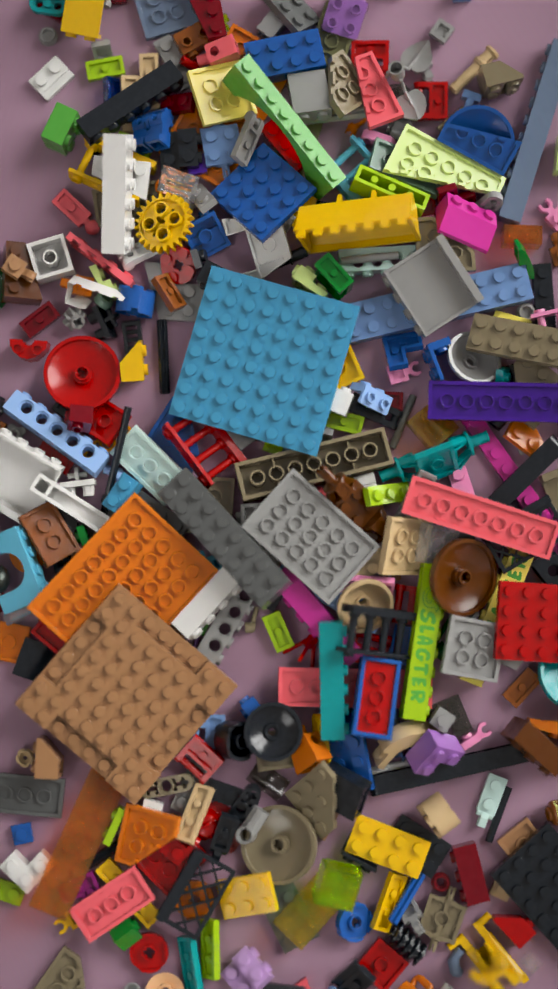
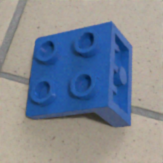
M449 336L427 344L423 350V360L425 364H429L431 369L429 371L431 380H444L436 357L445 354L448 346L452 344Z

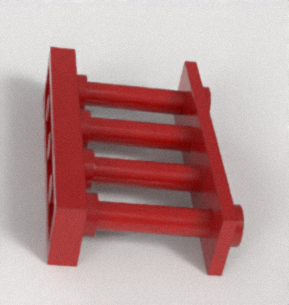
M182 419L174 426L166 422L162 427L164 437L168 441L171 440L196 473L197 479L207 489L211 488L214 484L212 478L231 464L234 465V463L247 460L225 430L204 425L203 429L183 442L177 432L193 421ZM212 434L216 439V443L197 457H194L188 448L206 435ZM219 449L224 450L227 453V459L206 473L200 463Z

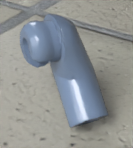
M458 946L447 961L449 972L453 977H461L463 975V969H461L459 960L465 952Z

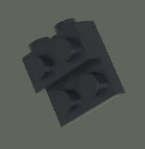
M196 128L177 129L176 132H169L171 133L170 148L160 150L161 172L186 171L199 168V163H202V152H198V145H201V134L197 133Z

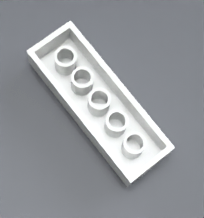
M103 134L101 253L124 255L131 252V249H134V237H131L132 229L135 227V219L132 218V210L135 209V198H132V190H135L136 186L135 178H133V170L135 171L136 159H133V151H136V139H133L131 134Z

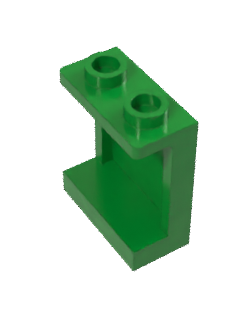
M329 252L314 264V267L317 269L315 271L317 280L335 300L340 301L352 290L354 280Z

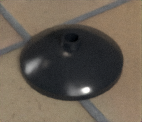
M268 702L261 704L249 714L244 725V739L247 747L255 756L265 761L277 762L290 757L298 749L302 740L303 729L298 715L292 708L282 703ZM270 728L275 730V734L272 736L268 733Z

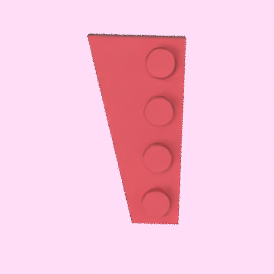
M369 51L356 56L354 64L369 131L403 118L404 112L373 52Z
M69 232L65 237L72 248L102 268L120 283L130 286V288H132V285H135L134 277L126 270L122 272L114 261L105 259L100 251L95 248L92 249L85 240L75 236L72 232Z

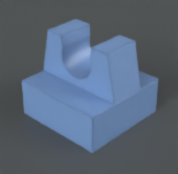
M464 89L460 100L466 101L464 107L473 104L479 105L482 95Z

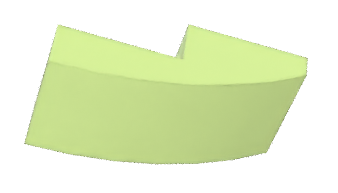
M96 264L89 266L97 283L118 290L117 284H112L110 279L103 281L106 277L102 268L98 269Z

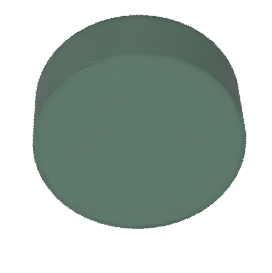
M99 293L94 297V302L102 309L108 310L114 304L111 297Z

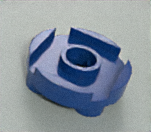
M357 901L341 905L338 908L336 917L337 934L353 943L365 939L363 937L366 933H370L372 929L369 927L373 918L371 911L368 910L365 904ZM355 917V919H357V923H354V927H352L351 922Z

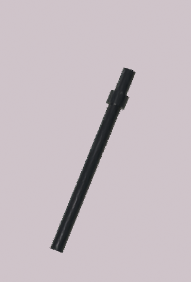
M129 406L124 407L105 494H102L101 503L115 485L132 412V407ZM102 505L101 512L108 515L109 509Z

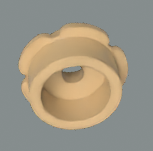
M22 748L17 752V764L24 768L32 765L35 757L31 749Z

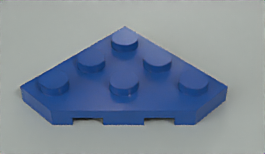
M172 397L148 436L181 469L186 467L193 473V469L178 449L162 433V427L166 422L174 426L184 419L168 414ZM192 422L177 432L183 442L195 434ZM197 442L188 448L194 457L200 454Z

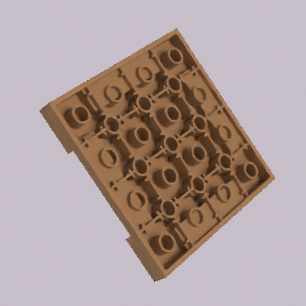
M118 583L15 701V705L44 730L47 729L102 775L105 781L135 805L159 778L160 773L205 721L218 710L238 685L122 584Z

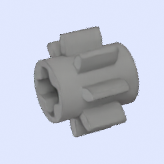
M69 307L63 313L65 319L62 322L71 331L74 329L80 330L86 324L84 318L87 315L79 308Z

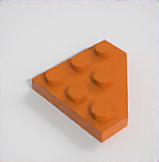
M131 802L126 803L114 861L129 866L139 863L178 837L182 817L141 805H134Z

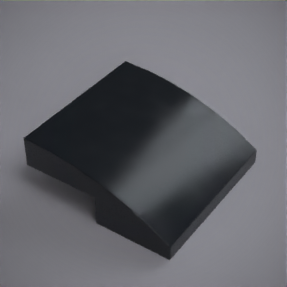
M25 637L12 674L34 681L56 654L44 643Z

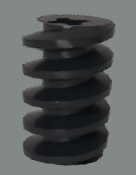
M399 922L390 929L384 939L390 936L389 944L391 945L396 942L394 949L397 950L401 947L400 955L408 953L406 960L408 961L413 958L412 966H415L425 956L427 945L425 943L421 944V939H415V933H409L410 929L408 927L403 928L404 923Z

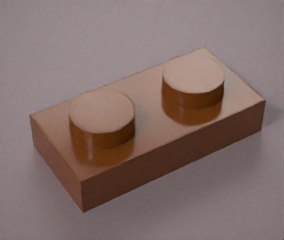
M168 273L155 276L151 280L170 313L180 310L187 305Z
M526 667L501 695L517 708L540 684L538 675L529 667Z

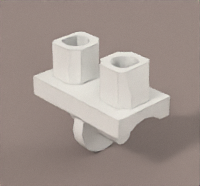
M74 467V473L67 474L68 479H75V481L60 483V486L76 495V488L82 487L83 497L94 496L95 485H97L95 478L81 480V478L87 477V472H80L79 467Z

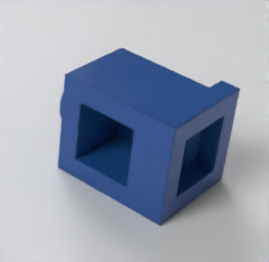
M246 695L238 701L242 707L240 712L245 719L256 707L260 706L253 695L251 697Z

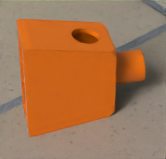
M302 725L303 735L301 743L295 753L291 755L296 775L309 773L323 760L327 762L332 758L324 741H321L319 732L307 733L304 725Z

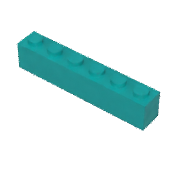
M319 620L321 741L345 740V735H349V723H345V715H349L348 703H345L344 696H348V684H344V676H348V664H344V657L346 656H343V652L335 650L336 646L346 647V645H343V637H347V625H343V620Z

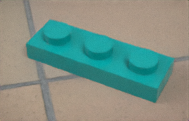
M187 935L178 936L177 943L185 989H204L197 942Z

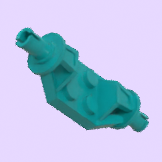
M486 430L473 436L468 435L466 431H462L463 434L448 438V442L413 455L410 452L398 459L394 457V466L378 471L380 479L384 483L399 477L403 483L406 481L410 482L412 475L416 476L419 468L437 476L438 479L449 476L455 470H461L470 456L475 455L474 447L490 442L489 435ZM466 445L467 448L458 457L457 451ZM414 467L416 473H404L403 468Z

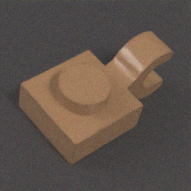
M13 253L10 254L1 268L2 272L16 281L19 277H22L31 284L37 275L34 271L26 269L28 263Z

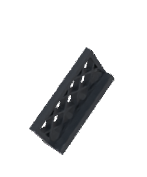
M548 494L522 509L523 511L541 516L542 511L549 508L553 514L552 520L556 518L558 522V512L551 503L552 500ZM482 539L492 552L503 574L535 556L532 554L526 557L517 555L518 550L515 551V554L504 552V545L501 551L493 549L491 541ZM503 554L514 557L512 565L506 569L501 562Z
M196 846L157 911L155 919L165 922L196 941L236 871ZM203 858L211 862L212 869L201 872L200 863ZM224 869L230 873L226 880L218 882L216 871ZM214 872L216 883L205 885L202 875ZM200 876L202 886L191 889V878ZM217 886L219 892L217 897L208 899L206 888ZM203 889L206 900L195 902L192 892ZM190 893L192 904L181 906L180 897ZM207 903L209 909L207 914L198 916L196 906ZM194 907L196 917L185 920L182 909ZM180 910L182 921L173 922L168 919L172 912ZM197 920L199 928L194 934L187 929L186 923Z

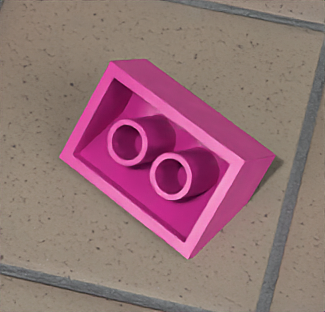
M447 192L435 208L437 233H442L446 237L486 254L497 228L496 214L491 210L479 207L474 202H468L458 195Z

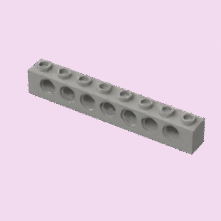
M270 555L269 557L279 566L280 562L273 555ZM239 594L233 595L228 600L230 602L224 610L219 611L198 646L197 650L214 664L219 666L224 658V655H222L225 647L229 649L234 641L232 638L233 633L240 631L244 624L241 621L245 614L249 616L254 605L251 604L253 602L251 597L248 601H242L239 598ZM232 607L240 609L239 617L233 618L230 616L229 611ZM227 623L230 626L231 630L228 634L220 632L221 624ZM212 640L220 642L221 646L218 651L210 649V642Z

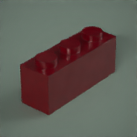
M471 840L452 845V851L449 852L451 863L456 865L457 870L454 871L456 882L461 884L462 890H459L461 901H465L467 906L490 901L476 843Z

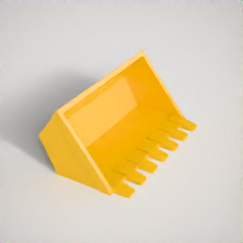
M372 190L371 198L343 201L342 194H338L336 202L300 206L293 230L296 239L300 241L308 254L338 251V249L367 248L421 241L417 207L412 192L377 197L376 190Z

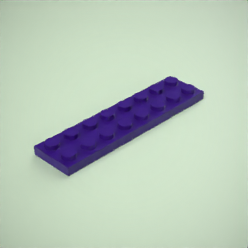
M429 380L428 420L558 423V383Z

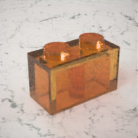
M504 224L501 229V248L514 249V239H518L525 249L538 250L542 245L543 226Z

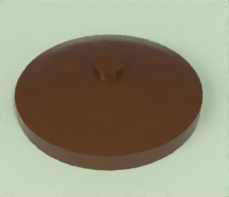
M470 538L452 540L438 552L431 566L429 584L434 601L443 611L456 616H468L478 612L487 604L494 592L497 581V566L492 552L482 542Z

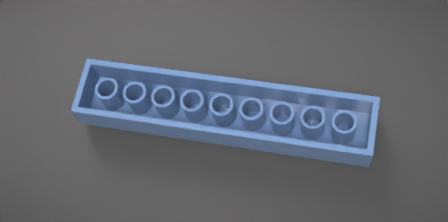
M516 263L470 274L484 299L451 321L472 317L475 313L484 314L530 303L534 296L526 265L519 266ZM393 293L349 303L360 306L350 342L351 346L381 339L385 336L414 331L413 326L415 324L411 319L408 320L403 313L404 307L401 303L398 304L392 296Z

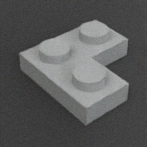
M201 183L194 186L189 193L182 197L190 205V209L193 210L197 207L202 214L218 204L215 197Z

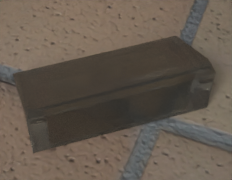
M257 763L246 778L247 781L257 784L263 792L277 801L291 782L275 770L257 772Z

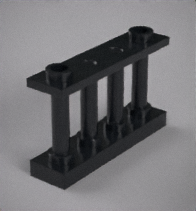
M342 603L341 611L349 612V629L346 647L336 646L335 650L343 652V656L347 657L362 654L390 657V660L396 661L410 659V655L401 653L405 623L408 620L416 621L417 613ZM361 614L365 615L364 618H366L362 649L354 648L358 618H360ZM377 616H380L382 624L378 650H370L374 620H376ZM392 618H396L397 629L393 652L385 651L390 621L392 622Z

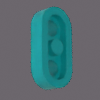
M29 0L30 8L35 14L54 17L63 16L65 0ZM38 3H42V4H43L42 7H40V8H38V7H36V6H37ZM58 5L62 6L60 10H56L55 7Z

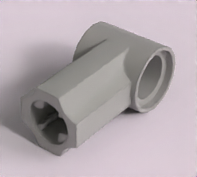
M255 805L243 825L237 830V841L241 844L254 842L270 814L263 808ZM245 829L250 832L249 840L243 837Z

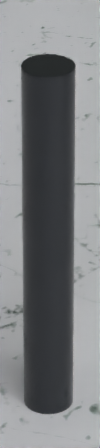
M508 786L505 787L498 809L485 838V841L489 843L493 842L510 797L512 788Z

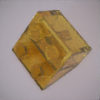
M428 405L406 423L427 449L440 445L459 429V426L453 420H428Z

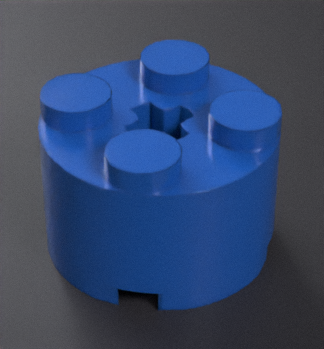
M119 285L118 291L125 299L123 301L118 300L119 298L116 299L115 312L125 316L133 315L137 316V318L151 319L157 291L144 290V287L139 285H132V288L127 285Z

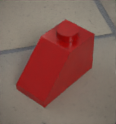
M520 914L491 915V919L519 949L536 934V931L533 929L535 924L528 917L524 919Z

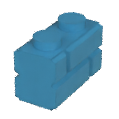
M123 472L119 477V481L115 483L102 502V505L115 513L134 492L138 495L143 485Z

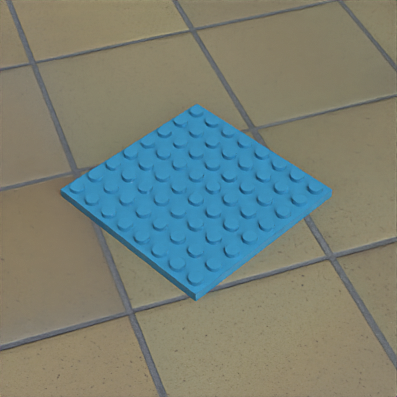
M211 266L168 414L317 457L359 315L360 306Z

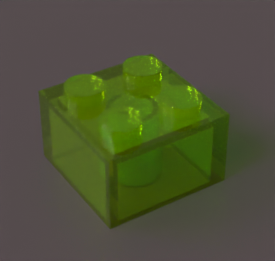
M322 858L312 890L314 904L353 912L363 879L360 866Z

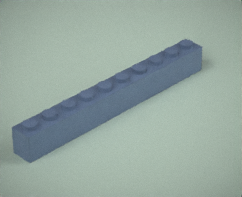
M556 38L553 39L551 44H547L544 55H547L545 62L542 61L539 72L542 74L540 79H536L533 90H536L535 97L531 96L528 108H531L529 115L526 114L523 120L524 132H520L517 141H521L522 144L512 160L514 161L513 167L508 169L506 178L509 179L508 183L503 185L501 191L503 205L495 212V214H498L497 221L516 227L521 223L558 104V39Z

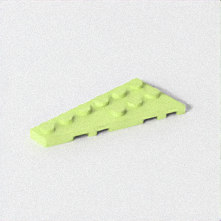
M406 124L382 171L383 173L440 185L455 183L458 189L482 194L491 191L500 192L507 179L409 124Z

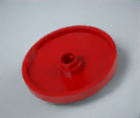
M75 336L57 344L49 353L43 371L44 382L49 394L59 405L70 409V404L94 407V410L104 406L117 392L121 380L120 364L115 352L105 342L90 336Z

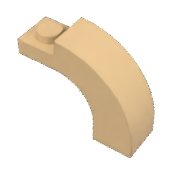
M417 720L394 725L392 739L390 741L378 740L379 746L372 753L377 768L384 769L397 753L406 748L413 747L427 729L437 731L436 727L429 722Z

